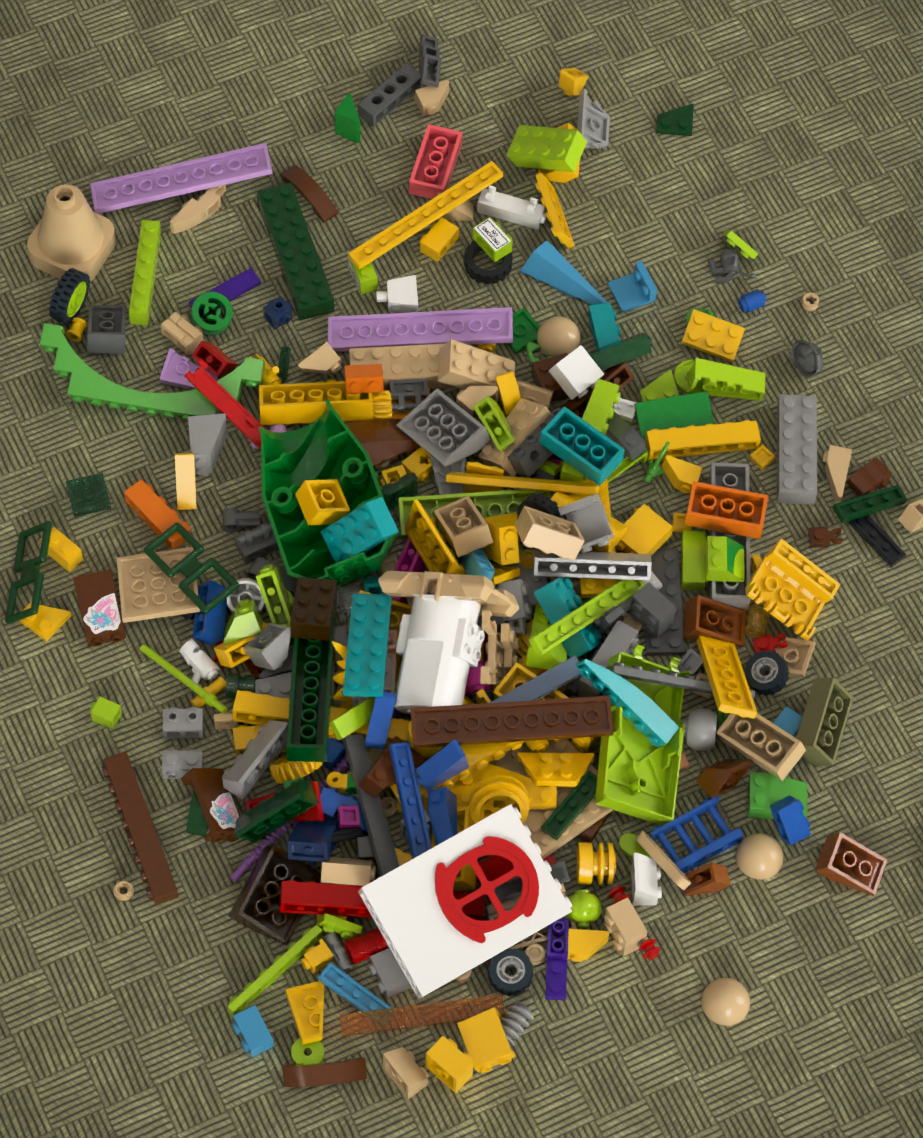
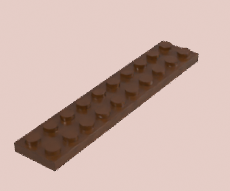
M610 696L410 708L413 748L447 746L455 739L459 745L613 736L614 733Z

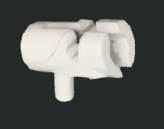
M193 639L187 641L179 652L184 657L188 666L191 665L193 667L194 675L191 680L198 684L201 677L205 681L215 679L218 675L219 667L201 650L200 646Z

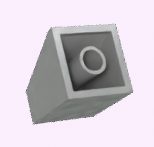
M226 413L188 417L191 453H194L195 474L206 475L213 472L227 437Z

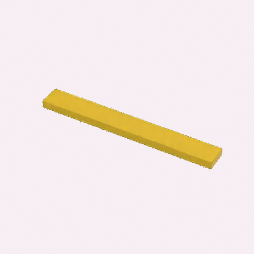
M452 471L446 475V482L593 495L597 494L600 486L595 483Z

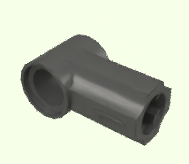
M226 508L223 510V530L226 532H237L240 528H256L260 525V510L239 511L237 508Z

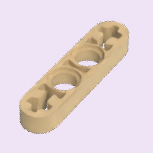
M641 831L635 838L636 841L681 889L685 890L691 884V881L645 832Z

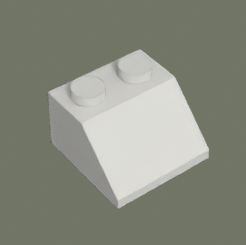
M639 853L633 854L631 864L633 906L657 905L658 898L662 896L661 886H658L657 879L661 877L660 867H657L654 859Z

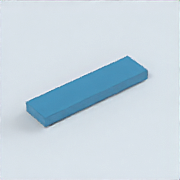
M331 962L318 977L320 982L382 1028L396 1011Z

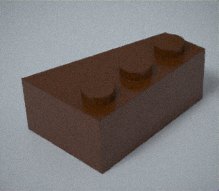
M397 736L386 745L358 785V787L373 798L396 783L388 746L404 742ZM410 747L416 771L427 759Z

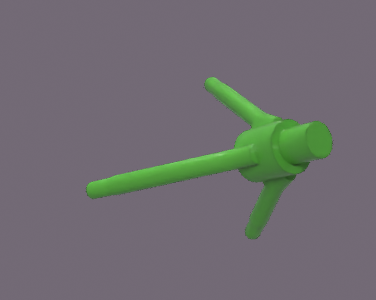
M666 442L655 463H653V460H649L648 469L643 478L645 482L650 483L653 478L655 479L656 476L665 473L658 465L670 444L669 442Z

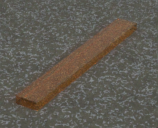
M500 994L340 1015L342 1036L459 1022L494 1007L501 1016H505L503 996Z

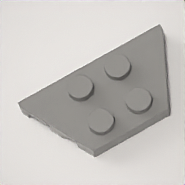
M584 88L579 94L577 130L587 141L585 148L604 149L608 146L610 116L602 110L596 100L592 102L587 96L588 91Z

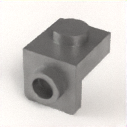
M690 648L678 663L677 668L679 672L691 671L689 676H695L704 664L701 655Z

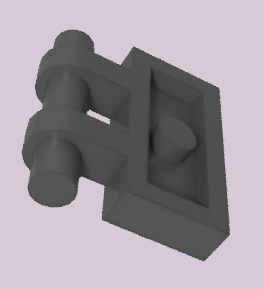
M427 378L389 381L391 400H398V403L392 404V411H399L401 413L405 412V410H413L421 403V399L428 397ZM404 399H415V402L405 403Z

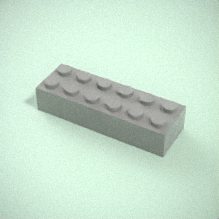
M779 394L777 403V503L815 505L817 497V396Z

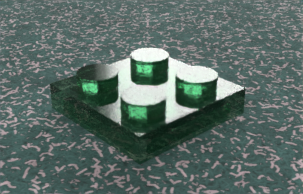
M414 472L410 475L402 476L398 481L389 483L381 489L389 511L398 507V498L418 496V477Z
M103 473L66 481L74 517L111 509Z

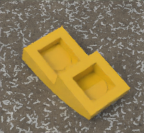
M513 371L495 376L505 415L510 414L521 399Z

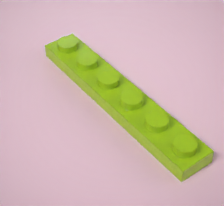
M317 924L313 928H308L298 942L294 941L288 947V951L283 956L281 954L277 956L270 968L263 969L259 973L258 979L254 982H249L239 996L236 995L229 1001L228 1013L233 1017V1015L242 1012L303 956L308 948L312 947L323 937L322 929Z

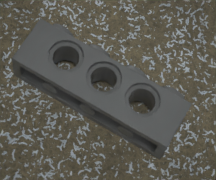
M408 63L403 67H399L391 77H387L384 80L383 84L378 88H374L370 95L359 101L358 115L374 127L412 95L415 90L422 86L419 71Z
M560 408L554 410L507 457L516 474L529 478L553 454L539 443L540 433L561 411Z

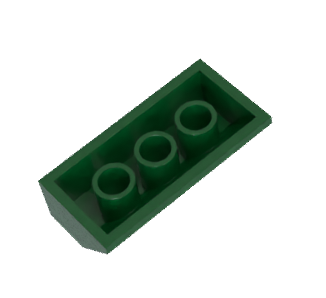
M302 779L295 780L291 783V786L277 791L275 796L262 800L257 807L243 812V815L236 820L235 837L257 842L319 804L311 782Z

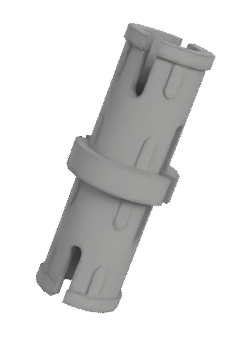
M336 933L327 934L324 940L333 953V959H335L339 969L345 973L351 971L353 967L345 954L346 949L341 946Z

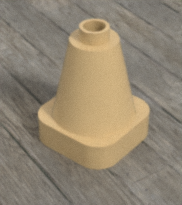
M68 184L59 185L48 193L42 219L28 238L27 248L30 262L37 269L59 279L68 269L74 268L88 274L91 282L115 247L114 226L109 219L92 211L84 195L77 187Z

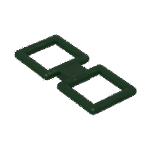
M50 521L19 533L14 571L17 573L21 572L20 580L12 582L10 586L5 616L7 624L38 613L44 574L39 571L41 563L47 560L52 529ZM43 531L39 556L23 562L26 538ZM35 582L31 608L14 614L18 588Z
M176 522L144 548V553L169 578L181 572L186 578L179 583L178 587L203 613L207 614L237 590L240 585L215 558H209L205 563L201 564L196 558L204 552V547L180 523ZM175 532H178L194 550L170 568L153 550ZM213 567L229 586L209 603L205 604L188 586Z

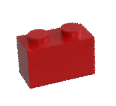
M201 341L191 355L198 362L203 359L209 365L207 370L217 378H223L234 371L238 365L211 342Z

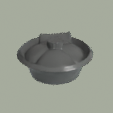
M798 340L792 345L791 359L793 365L801 374L813 377L822 370L824 362L820 347L805 340Z

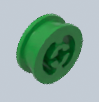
M203 293L193 303L191 310L192 324L200 327L205 335L221 334L228 328L233 314L232 305L220 293ZM218 305H219V306L223 309V311H224V314H225V318H224V319H221V318H220L221 309H218V310H217V306H218ZM199 309L204 310L203 319L207 317L206 323L200 318Z

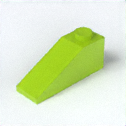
M487 396L473 406L500 452L516 442L509 424L495 400Z

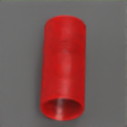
M378 928L344 941L348 956L354 965L370 959V956L389 949Z

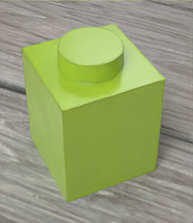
M99 697L97 702H93L90 707L92 721L112 730L122 715L121 705L103 697Z

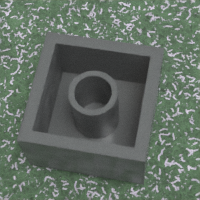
M650 582L632 596L630 615L634 621L640 622L644 626L648 634L658 638L673 625L676 606Z

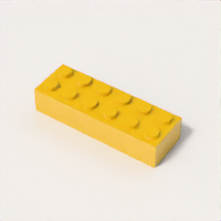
M345 381L259 385L260 423L268 426L275 424L313 423L324 413L327 405L325 400L329 399L331 406L344 422L373 419L372 393L346 394Z

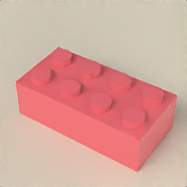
M428 124L409 180V194L433 199L438 196V193H443L448 189L462 147L463 132Z

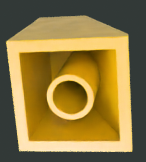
M516 512L484 518L488 524L493 543L483 547V551L487 558L501 566L520 562V541L514 526L518 519Z

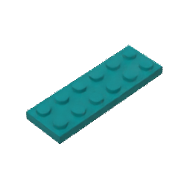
M353 593L343 696L383 697L392 596L387 594Z

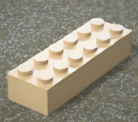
M445 344L349 349L350 365L382 364L384 390H390V380L426 378L429 388L454 387L438 381L440 348Z

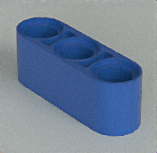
M384 691L383 697H375L364 746L384 750L397 696L396 693Z

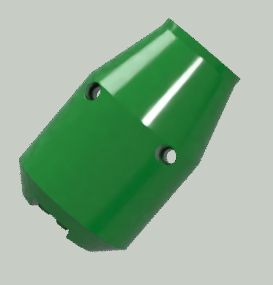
M329 399L325 400L327 405L324 413L316 421L303 428L289 432H271L263 427L259 428L261 433L262 499L287 574L295 580H298V577L337 580L338 588V585L359 579L370 572L374 574L382 566L397 540V534L366 553L362 552L335 563L320 532L330 525L307 524L295 495L305 480L337 479L350 512L366 502L380 497L385 502L369 454L333 409Z

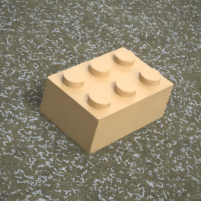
M469 496L434 510L439 529L457 557L467 555L474 550L493 543L488 524Z
M526 506L523 507L514 525L523 545L528 548H538L546 554H556L565 560L568 558L575 560L585 541L576 523Z

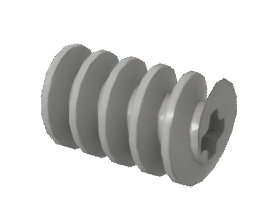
M515 1001V1006H511L509 1008L510 1012H507L505 1018L500 1020L510 1046L515 1045L512 1038L520 1039L517 1032L522 1034L525 1032L521 1026L529 1027V1023L526 1020H534L529 1008L520 1001Z

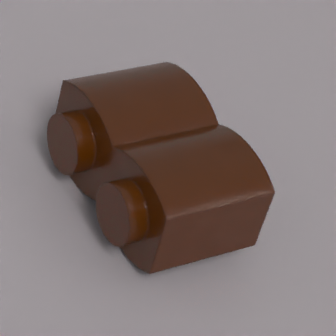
M876 457L850 476L847 484L858 496H863L876 492V489L880 487H886L891 481L892 472Z

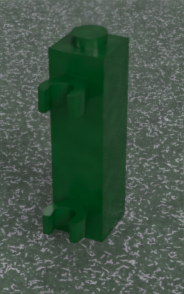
M640 333L590 351L588 354L598 367L604 370L651 353L650 347L653 344L650 336Z

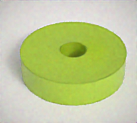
M297 1039L291 1049V1057L294 1064L322 1063L324 1047L321 1041L302 1045L301 1039ZM309 1050L312 1053L311 1055L307 1056L304 1054V1052Z

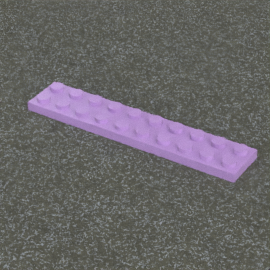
M263 143L90 183L95 213L100 214L273 174L267 144Z
M512 307L328 317V343L335 352L349 351V349L446 344L451 339L467 345L513 343Z

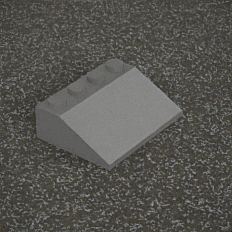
M438 388L396 425L444 467L478 452L491 440L486 428Z

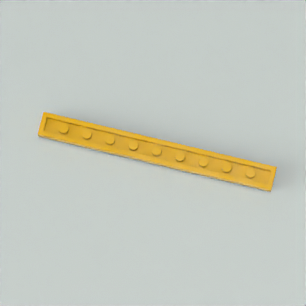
M493 161L489 162L349 252L348 258L360 270L501 179L503 172Z

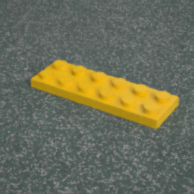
M699 635L696 642L718 710L723 713H732L744 718L754 719L757 710L735 644Z

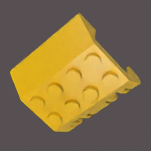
M779 539L761 560L745 588V594L754 600L755 603H763V607L767 612L769 611L772 616L781 623H784L785 626H792L794 633L799 634L803 640L808 641L816 629L815 626L811 627L826 602L833 599L841 584L783 539Z

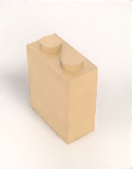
M330 857L328 862H322L321 882L366 886L371 881H374L376 866H372L373 860Z

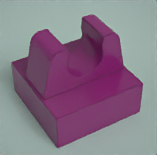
M359 806L338 807L339 827H343V829L359 828Z

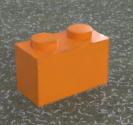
M382 364L344 366L346 394L384 392Z

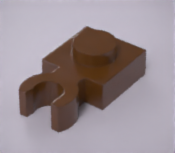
M810 527L808 529L810 548L829 547L830 542L841 544L843 538L835 537V535L841 534V529L835 528L832 531H828V527Z

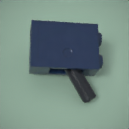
M324 817V821H297L287 841L288 859L309 861L311 866L316 865L317 861L328 862L337 842L362 837V828L359 826V828L340 829L338 818Z

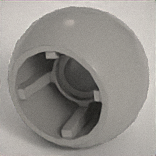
M699 708L689 713V720L683 719V724H685L683 737H687V745L697 751H708L715 747L718 715L715 712Z

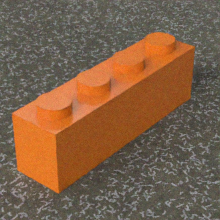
M141 479L124 491L125 502L158 536L176 522L180 523L190 533L191 528L188 523L182 522L179 519L177 512L167 506L162 496H157L154 493L155 491L149 483L146 484ZM175 532L164 541L171 550L178 549L187 542L178 532Z

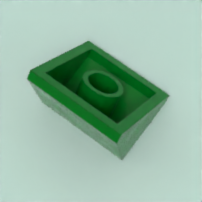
M350 93L346 95L335 111V133L355 143H360V119Z

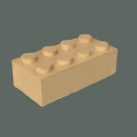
M453 339L440 348L438 381L465 390L469 386H497L495 376L513 371L515 375V361ZM498 395V401H499V402H501V396H500V395Z
M521 398L506 417L516 442L500 452L491 438L478 457L486 466H497L504 470V475L514 477L516 472L507 457L540 423L544 422L551 415V412L544 405Z
M731 713L716 732L723 743L747 759H751L755 764L781 781L785 779L806 751L800 740L758 713L754 719L744 718Z

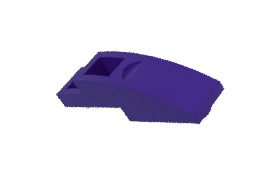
M559 919L548 925L545 1000L566 1001L569 919Z

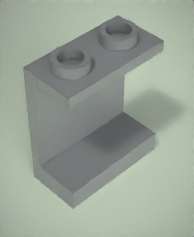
M599 494L588 496L558 508L561 516L566 515L568 521L576 523L585 540L580 549L581 554L591 551L594 545L598 544L599 547L610 543V539L615 538Z

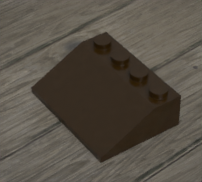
M275 844L266 846L228 916L251 930L287 945L303 914L279 912L281 883L288 880H295L296 882L314 881L319 883L321 874L299 860L288 859V853Z

